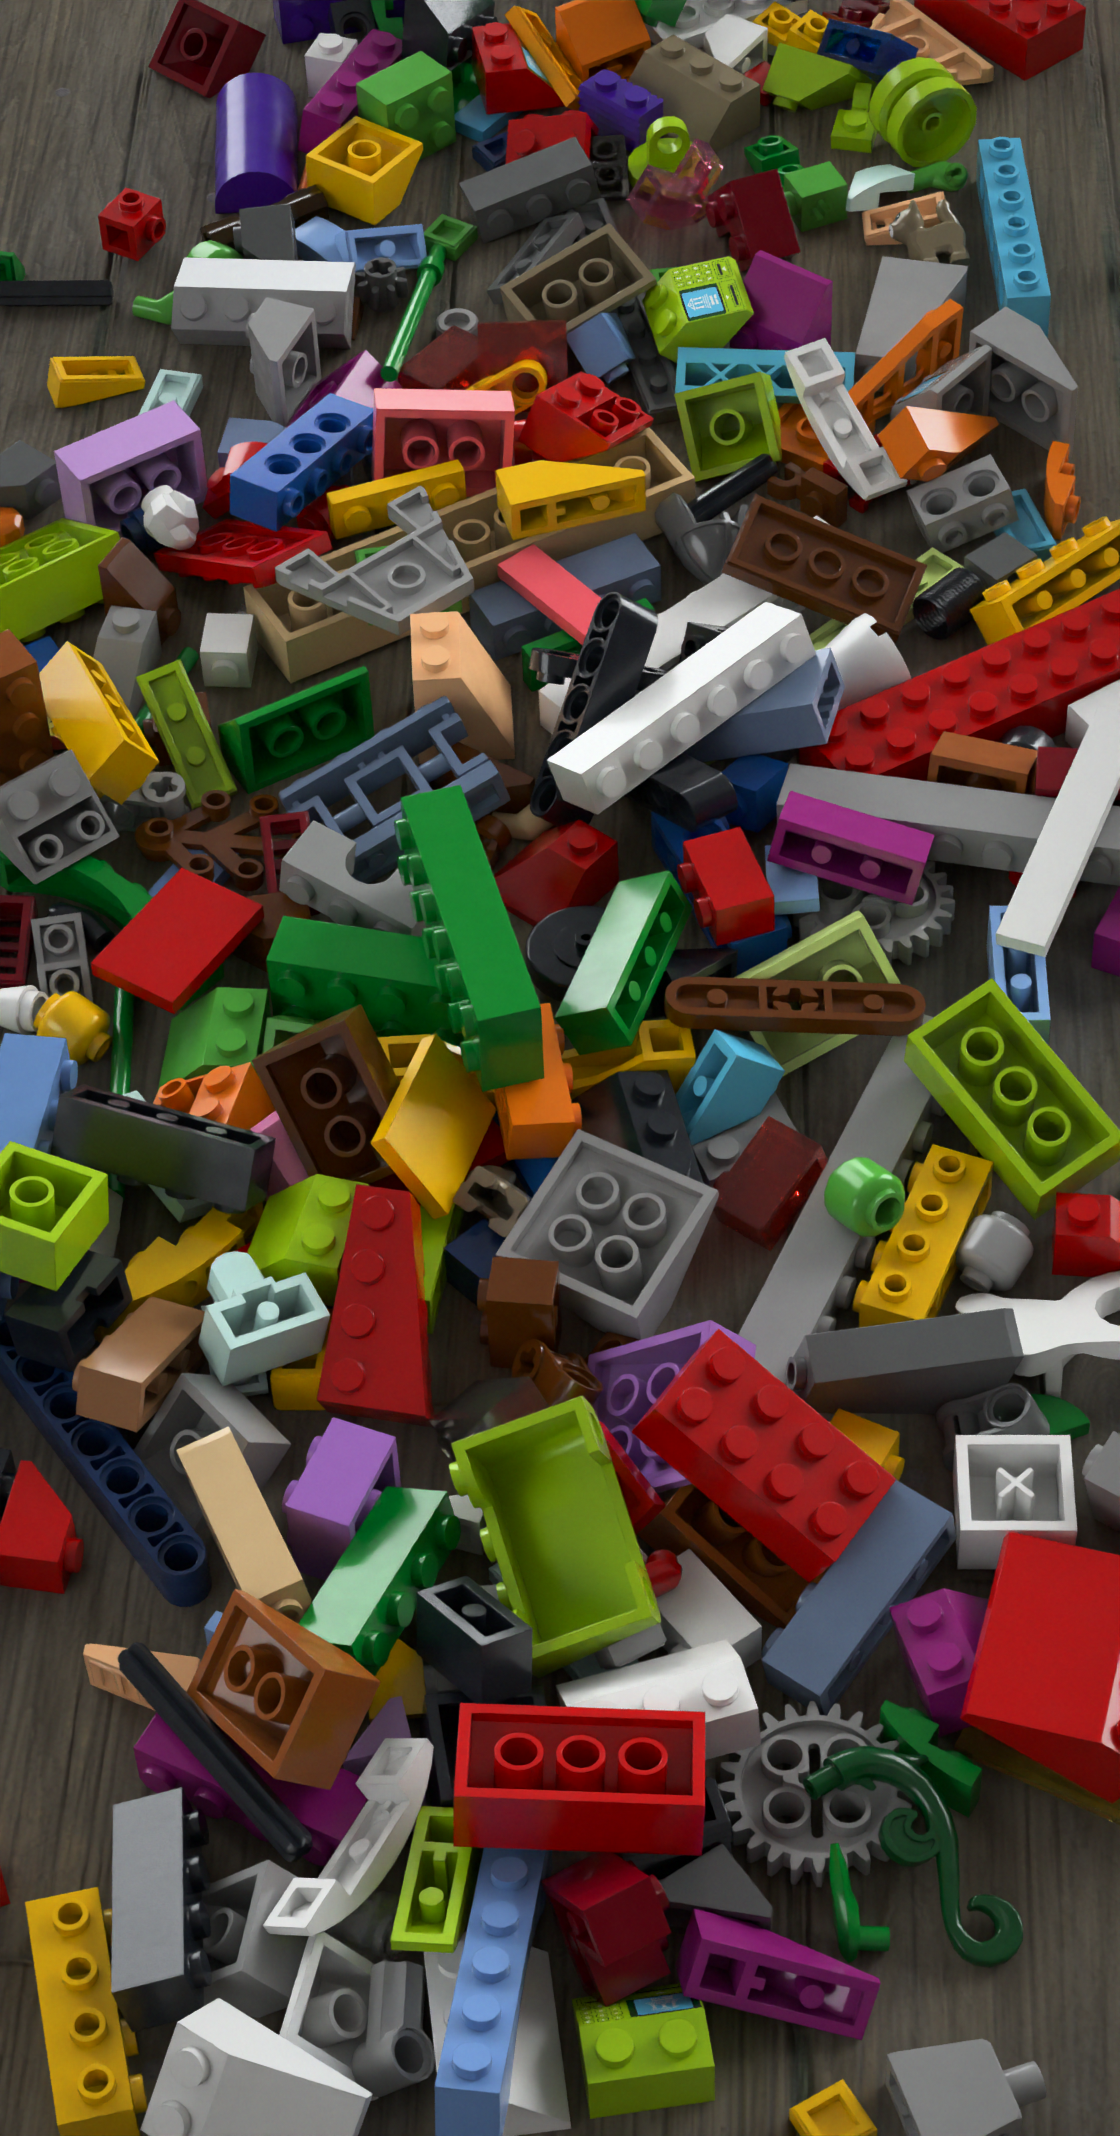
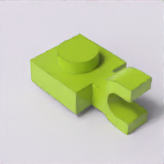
M856 82L851 110H838L831 133V149L872 153L877 131L874 129L869 118V103L873 84Z

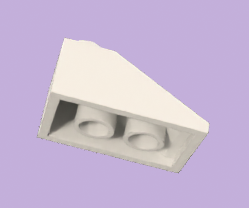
M217 1998L177 2022L140 2130L149 2136H358L373 2093L227 2002Z

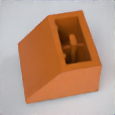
M574 0L555 7L556 43L582 82L603 69L615 72L618 76H621V79H627L628 82L644 51L651 48V39L635 0Z
M251 1062L231 1068L229 1066H220L211 1070L208 1074L187 1080L183 1078L170 1080L159 1088L153 1104L249 1131L276 1111Z

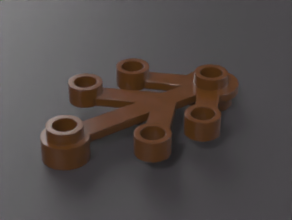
M211 790L202 795L201 807L174 820L156 817L140 824L135 831V844L141 851V854L150 861L165 862L170 860L177 868H184L212 882L215 877V861L234 879V884L238 889L254 891L263 885V865L255 859H242L236 853L264 856L262 837L245 836L244 834L260 827L259 817L279 814V803L274 796L268 794L257 795L250 800L249 811L206 832L194 831L211 821L220 822L226 820L231 814L230 796L221 790ZM301 832L294 833L290 839L300 838ZM272 838V842H274V841H282V840H289V839ZM187 849L203 850L207 855H192ZM286 854L275 855L274 857L284 858Z

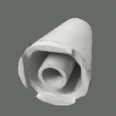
M866 613L854 618L825 647H831L845 686L838 710L911 679L909 670L890 636L885 632L878 637L870 627L877 623V621Z

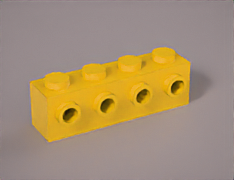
M1104 516L1082 528L1085 536L1077 541L1072 537L1049 549L1052 557L1042 562L1041 558L1022 566L1016 571L1019 578L1009 584L1008 580H1004L986 589L982 593L985 600L969 610L987 645L1078 607L1119 580L1120 519L1110 522L1108 517Z
M67 641L39 673L46 714L54 724L51 731L65 744L68 749L67 751L72 749L98 798L106 795L122 805L134 791L144 784L146 777L156 767L159 760L102 663Z
M932 1144L924 1164L920 1162L914 1164L907 1186V1192L910 1194L904 1203L903 1215L899 1222L889 1230L892 1233L888 1242L883 1240L878 1242L871 1263V1271L874 1272L870 1281L861 1280L856 1290L852 1309L854 1312L859 1313V1328L938 1316L959 1269L956 1266L955 1253L972 1219L983 1214L990 1199L993 1175L992 1161Z
M98 1887L27 1901L25 1906L56 2120L60 2136H140L137 2114L146 2112L148 2103L142 2073L130 2074L128 2057L139 2055L136 2032H132L125 2018H121V2011L111 1994L112 1955L110 1947L112 1946V1908L103 1909Z

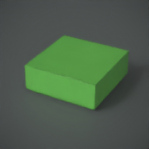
M441 214L424 231L426 251L430 252L433 245L441 244L447 250L446 258L456 261L478 239L477 226Z

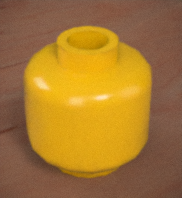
M69 991L61 996L55 993L49 997L38 1011L33 1023L34 1027L38 1029L36 1036L66 1038L70 1060H76L78 1066L84 1064L88 1059H91L93 1062L99 1061L107 1052L113 1039L107 1034L110 1027L109 1014L75 991Z

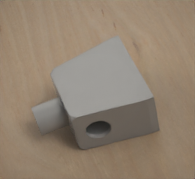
M985 2039L916 2048L887 2054L885 2084L907 2136H1020L1022 2116L1019 2107L1045 2099L1047 2096L1043 2076L1035 2061L1002 2070L991 2043Z

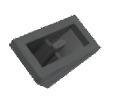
M722 1843L660 1881L669 1900L670 1908L664 1911V1915L671 1932L685 1934L693 1908L750 1922L772 1932V1905Z

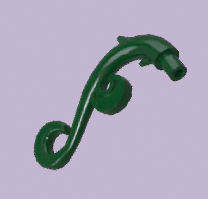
M874 1746L851 1747L824 1759V1767L803 1779V1786L807 1794L814 1800L819 1799L835 1788L843 1791L853 1784L874 1791L877 1787L873 1781L887 1783L903 1792L920 1810L924 1818L926 1833L924 1835L915 1834L911 1829L912 1822L918 1817L917 1811L909 1808H896L883 1818L878 1831V1838L883 1851L890 1859L901 1866L917 1867L927 1863L934 1857L936 1858L941 1913L945 1930L953 1949L963 1960L975 1966L991 1968L1005 1964L1016 1955L1023 1941L1024 1926L1019 1912L1010 1902L989 1894L975 1895L969 1899L966 1907L969 1912H982L988 1915L994 1923L995 1933L988 1941L980 1942L974 1940L961 1924L959 1839L952 1813L943 1794L930 1776L920 1769L921 1766L929 1762L926 1755L896 1753L889 1749Z

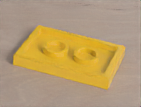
M435 1033L422 1038L371 1144L433 1219H437L449 1214L454 1203L453 1198L468 1173L497 1109Z

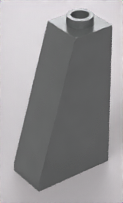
M1001 1308L808 1334L804 1336L794 1356L789 1357L785 1376L787 1387L818 1413H836L838 1408L850 1413L936 1414L937 1410L947 1402L965 1399L1007 1384L1024 1358L1014 1310L1012 1308Z

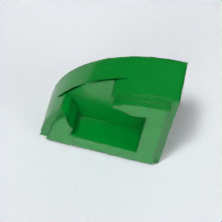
M1031 1394L1047 1418L1050 1425L1049 1435H1070L1072 1440L1089 1434V1419L1072 1403L1052 1395Z

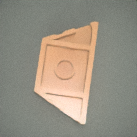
M890 0V9L885 14L879 13L872 21V26L865 29L857 39L856 54L884 75L904 61L924 57L933 58L942 64L951 73L955 81L961 85L993 81V65L906 0Z

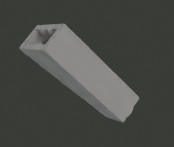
M882 256L855 353L854 385L927 312L937 309L949 299L963 307L965 306L968 266ZM918 351L905 363L904 382L908 381L916 371ZM884 385L878 390V392L884 391Z

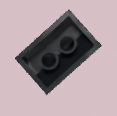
M405 0L401 60L422 51L451 71L472 56V27L498 22L497 17H494L495 2L493 0Z
M667 1070L616 1072L571 1100V1103H579L582 1131L703 1183Z

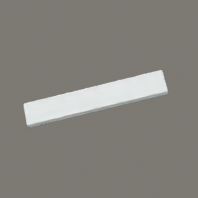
M1098 705L997 929V945L1046 957L1120 789V710Z

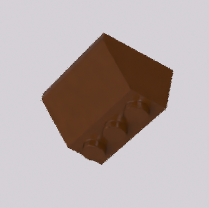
M361 1004L309 1027L251 1060L309 1177L320 1174L370 1184L395 1173L372 1146L371 1141L400 1083Z

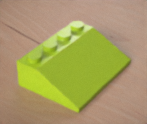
M61 518L0 547V633L10 629L20 642H29L43 636L46 633L45 627L57 621L66 623L76 620L85 614L84 608L96 602L103 604L98 565L119 542L120 536L118 531Z

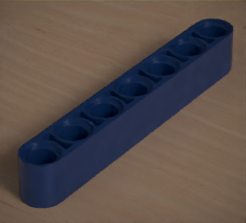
M5 1311L2 1320H0L1 1381L162 1596L169 1603L179 1607H191L201 1603L207 1598L212 1588L207 1551L201 1538L114 1425L76 1415L77 1392L72 1388L73 1371L69 1372L17 1355L4 1316L7 1312ZM183 1568H190V1569L185 1570V1571H178V1570L183 1569Z

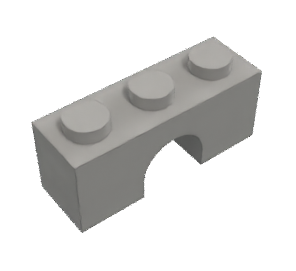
M313 820L282 859L279 890L287 894L294 902L306 904L329 916L336 924L422 937V928H426L424 921L415 922L409 898V892L413 891L412 885L403 886L398 868L389 879L378 884L362 883L351 877L354 872L355 841Z

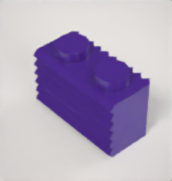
M609 69L601 70L581 83L578 88L580 91L578 104L581 105L579 111L587 112L599 128L598 135L631 153L635 148L646 142L647 130L650 125L658 118L663 117V98H657V95H651V92H648L647 89L639 87V85H633V82H627V79H621V76H618L613 71H609Z

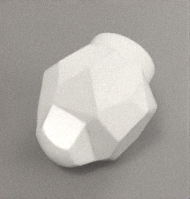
M162 485L151 490L141 503V508L144 511V528L147 533L165 546L180 551L191 548L196 541V534L199 530L194 500L173 490L168 485Z

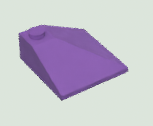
M712 1320L590 1354L588 1358V1368L603 1385L602 1392L592 1406L598 1420L605 1424L657 1493L692 1483L631 1431L694 1352L718 1328L755 1359V1344Z

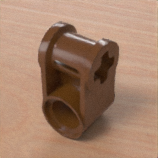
M529 1339L524 1342L514 1358L512 1366L514 1383L521 1389L533 1408V1413L579 1396H583L593 1406L603 1390L602 1383L592 1374L582 1356L574 1352H567L564 1355L549 1350L547 1345L538 1339Z

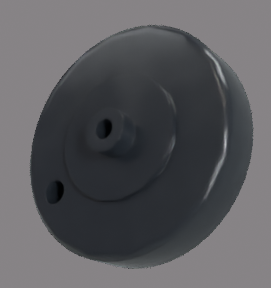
M598 906L565 908L544 917L533 927L526 940V967L532 983L542 993L557 1001H563L606 908Z

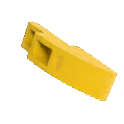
M262 1202L241 1214L224 1213L212 1206V1209L195 1226H190L183 1232L176 1246L158 1236L145 1251L135 1254L125 1270L133 1301L109 1328L99 1326L94 1331L95 1340L101 1343L105 1336H110L124 1322L126 1316L131 1312L134 1313L149 1297L153 1296L191 1308L208 1298L210 1293L207 1290V1283L211 1264L220 1255L226 1252H233L245 1245V1239L257 1228L262 1216Z

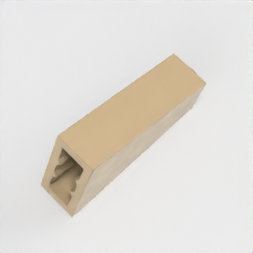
M229 1426L177 1449V1454L211 1535L238 1590L245 1591L294 1622L299 1623L312 1600Z

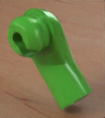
M939 161L911 171L915 173L913 190L908 192L912 194L929 187L949 192L958 191L965 186L968 171L964 165L957 162Z
M174 291L158 300L140 295L137 296L133 302V315L171 325Z

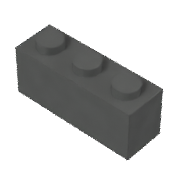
M576 137L459 183L468 217L472 224L477 226L478 234L484 244L540 222L544 218L555 216L600 198L592 163Z

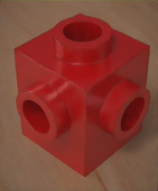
M125 188L98 215L103 250L139 261L166 233V222L163 217L161 199L129 188Z

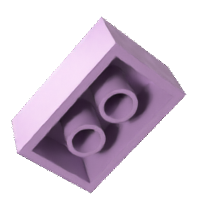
M174 400L54 451L65 519L118 531L120 537H122L119 526L120 520L127 518L128 512L140 508L143 498L154 488L168 485L173 490L193 499L195 505L205 500L208 491L200 428Z

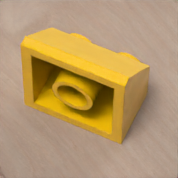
M354 116L305 155L307 187L316 184L318 189L323 192L328 207L375 226L400 205L422 154L423 143Z

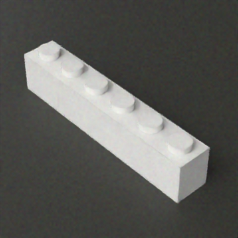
M764 602L547 759L563 800L597 815L815 656L816 652L802 614Z

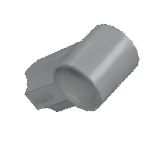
M382 1961L371 1966L367 2039L354 2050L351 2064L356 2083L373 2093V2097H382L428 2078L434 2068V2048L430 2038L423 2031L426 1975L423 1973L424 1966L410 1961Z

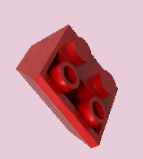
M581 371L536 395L518 441L548 461L565 462L608 451L650 427L654 418L643 412L635 401L620 397L605 387L603 381L598 377Z

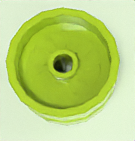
M917 57L897 65L876 86L869 103V118L874 129L886 142L890 143L896 154L912 167L922 168L939 161H946L954 156L968 141L976 124L977 107L972 96L961 84L955 81L951 73L942 64L933 58Z

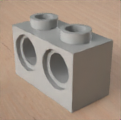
M991 454L906 491L915 522L929 548L933 547L941 553L1019 520L1011 488Z

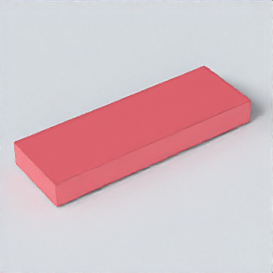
M534 544L497 564L498 577L583 646L594 611L602 599Z

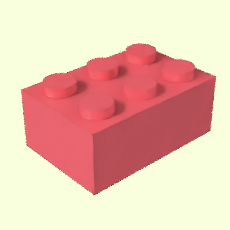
M374 388L372 481L459 459L465 472L466 497H472L495 488V470L512 466L515 410L511 391Z

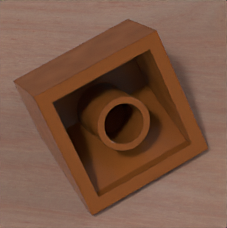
M944 731L930 755L927 781L1033 795L1037 750Z

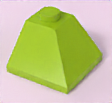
M779 42L762 90L775 98L773 105L787 111L796 112L798 106L814 110L853 98L856 82L873 84L872 92H874L877 83L853 65Z

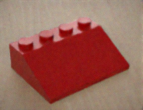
M1009 1532L1003 1538L960 1719L1112 1804L1120 1798V1555Z

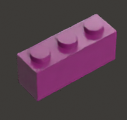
M790 791L777 823L767 861L913 905L935 835Z

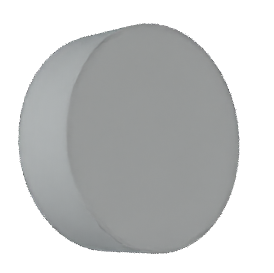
M462 308L449 309L441 313L436 319L437 340L447 347H466L473 344L479 337L478 317L469 310Z

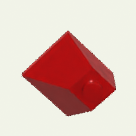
M580 819L544 831L493 875L505 909L534 927L544 917L558 910L575 906H593L619 882L618 841Z

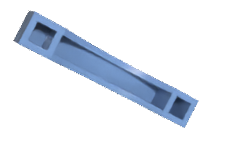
M484 1848L434 2086L435 2136L503 2135L510 2097L517 2028L527 1965L535 1930L540 1916L544 1913L547 1899L541 1881L551 1876L552 1850Z

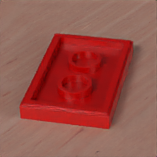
M181 868L91 962L92 974L175 1014L264 919L263 905Z

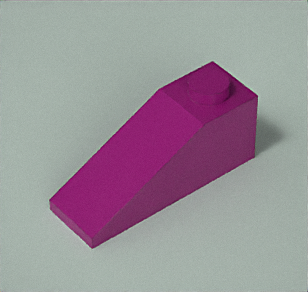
M694 1908L675 1963L683 1996L859 2040L863 2039L881 1985L879 1978L753 1923Z

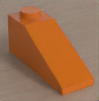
M906 406L878 434V437L900 479L928 482L941 476L946 470L970 454L999 423L996 417Z

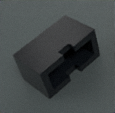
M88 1250L57 1291L33 1283L13 1303L4 1316L17 1355L71 1372L96 1343L92 1335L99 1326L109 1328L133 1301L122 1261Z

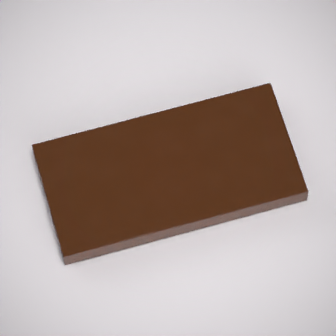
M755 494L724 564L722 573L847 625L854 618L866 613L877 621V623L870 626L879 637L887 632L894 644H896L927 565Z

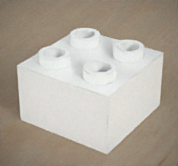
M955 1435L952 1475L957 1569H996L1003 1538L1009 1532L1076 1546L1077 1518L1070 1435Z

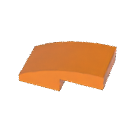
M1052 441L1046 464L1043 508L1046 525L1053 539L1061 540L1067 524H1075L1077 520L1081 497L1074 495L1076 476H1074L1075 464L1068 463L1070 444Z

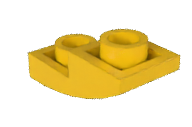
M773 2L752 21V23L768 28L769 44L778 47L780 42L818 55L823 54L842 36L844 31L813 10H810L801 18L777 2Z

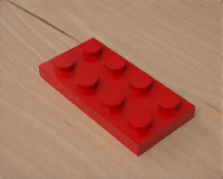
M226 519L196 534V541L191 548L180 551L166 547L155 552L154 556L159 570L175 572L180 577L195 575L202 576L205 581L222 579L227 580L228 584L249 583L253 584L254 588H263L277 583L275 576L276 566L308 548L319 556L332 550V545L327 531L283 526L276 532L252 522Z

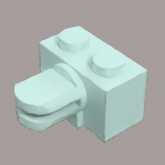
M238 1251L226 1252L215 1259L211 1264L207 1283V1290L215 1303L205 1308L198 1344L222 1387L321 1352L330 1314L306 1272L275 1282L272 1276L263 1277L257 1264L248 1253Z

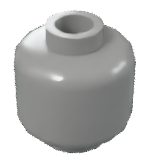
M993 1211L991 1215L982 1214L974 1217L967 1227L955 1253L956 1266L962 1272L960 1280L967 1287L978 1293H988L990 1289L1001 1292L1012 1289L1032 1258L1034 1251L1033 1244L1028 1238L1030 1234L1029 1229L1020 1220L1002 1211Z

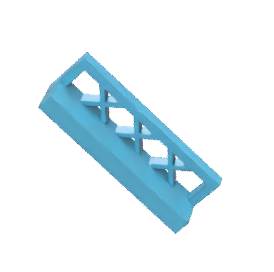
M678 347L675 393L761 371L771 377L776 403L801 404L784 359L785 352L789 350ZM834 352L845 371L843 384L846 390L849 391L854 386L855 352Z

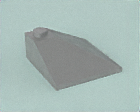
M577 1129L495 1255L496 1257L559 1261L560 1294L563 1306L596 1329L605 1333L609 1331L640 1340L653 1337L674 1302L718 1200L719 1192L708 1185Z

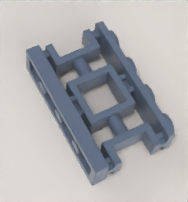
M447 696L422 706L412 715L389 728L379 731L371 739L346 753L338 755L333 761L306 777L295 780L289 787L283 789L278 794L287 813L308 811L310 824L313 820L318 823L322 822L324 826L343 836L344 832L365 820L368 821L372 829L353 840L356 842L354 872L351 875L355 880L366 884L398 867L397 856L405 855V850L401 851L398 846L394 828V820L402 819L401 801L377 814L366 796L404 773L408 775L418 790L411 794L414 795L433 791L428 783L451 770L456 780L443 788L461 785L474 821L511 800L499 771L484 752L462 764L450 747L468 737V733L458 713H455ZM434 745L440 754L417 767L411 758ZM350 794L355 804L332 817L327 807Z

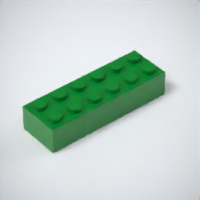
M461 785L400 797L402 819L394 820V828L398 846L401 851L405 850V855L397 856L398 870L403 886L412 885L413 891L409 892V898L415 922L424 921L426 928H422V939L428 959L437 958L439 965L434 966L439 993L441 996H450L451 1003H447V1010L452 1031L454 1034H463L465 1041L460 1042V1048L466 1072H476L482 1092L544 1078L541 1006Z

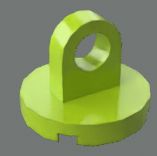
M665 116L654 121L647 130L646 142L635 148L628 157V181L633 189L640 193L641 189L650 192V197L654 199L677 200L689 197L699 191V185L703 184V182L706 185L709 181V156L702 147L690 141L686 124L675 116ZM668 133L678 135L677 138H660Z

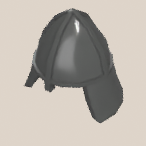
M672 493L660 502L656 509L655 523L666 536L674 554L680 559L683 567L702 584L707 585L723 574L724 564L746 516L748 504L741 505L737 513L731 518L729 512L723 511L720 515L721 519L697 523L682 496Z

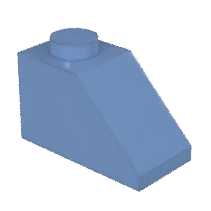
M600 313L564 336L585 372L601 380L604 379L607 385L627 374L629 369L626 364L636 358L621 320L616 313Z

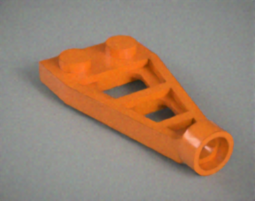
M949 299L937 309L927 312L848 391L866 424L873 419L876 420L891 413L892 407L899 398L909 394L921 384L926 376L932 375L945 363L959 357L963 306ZM918 351L916 357V376L904 382L905 363ZM884 385L883 395L874 399V393Z

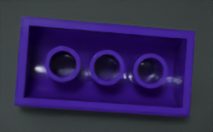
M265 73L242 74L228 81L218 94L216 100L215 146L216 214L239 213V209L269 206L280 202L286 195L298 191L297 101L291 88L275 76Z

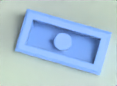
M422 224L346 230L335 235L336 246L343 262H355V273L364 272L365 264L374 258L383 257L391 259L395 262L396 268L415 269L419 267L422 259L427 257Z

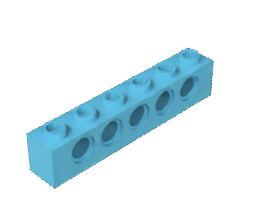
M996 137L978 140L976 185L999 311L1004 307H1008L1039 325L1048 338L1051 293L1021 139Z

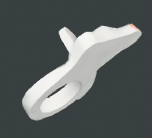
M1120 1271L1109 1272L1090 1278L1071 1290L1061 1300L1056 1301L1010 1299L990 1293H977L960 1297L956 1302L957 1314L1001 1308H1012L1014 1310L1024 1358L1014 1373L1027 1377L1043 1373L1046 1395L1060 1398L1063 1368L1077 1354L1085 1353L1097 1357L1120 1360V1326L1110 1324L1103 1319L1107 1315L1120 1311Z

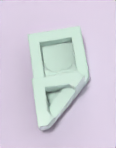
M891 164L857 171L848 193L846 211L876 209L879 206L880 193L913 190L915 173Z

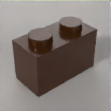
M493 1256L489 1278H480L477 1295L478 1311H483L480 1324V1344L489 1345L491 1367L512 1368L519 1348L529 1339H538L544 1342L549 1350L559 1353L562 1334L559 1261Z

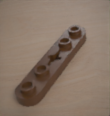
M691 976L681 977L672 981L666 989L664 999L665 1016L671 1023L682 1028L884 1036L909 1035L921 1027L926 1006L925 999L918 990L903 984ZM789 1002L798 1003L801 1010H791Z

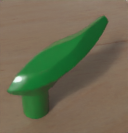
M839 1843L830 1844L829 1874L837 1944L841 1955L850 1963L857 1958L858 1951L888 1952L890 1946L889 1927L860 1926L858 1902L851 1890L849 1873Z

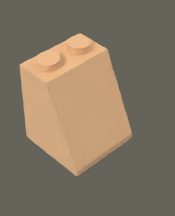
M458 611L410 614L415 712L422 706L447 696L455 713H458L468 733V737L459 741L460 743L481 753L484 752L496 760L515 759L511 685ZM434 745L419 753V764H423L440 754Z

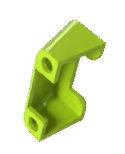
M583 1396L451 1443L456 1462L449 1464L454 1486L461 1497L468 1495L475 1509L480 1507L484 1515L487 1527L480 1529L482 1545L490 1562H498L503 1578L502 1582L496 1583L499 1601L533 1628L532 1674L535 1677H544L596 1653L604 1647L661 1622L657 1600L601 1425L593 1407Z

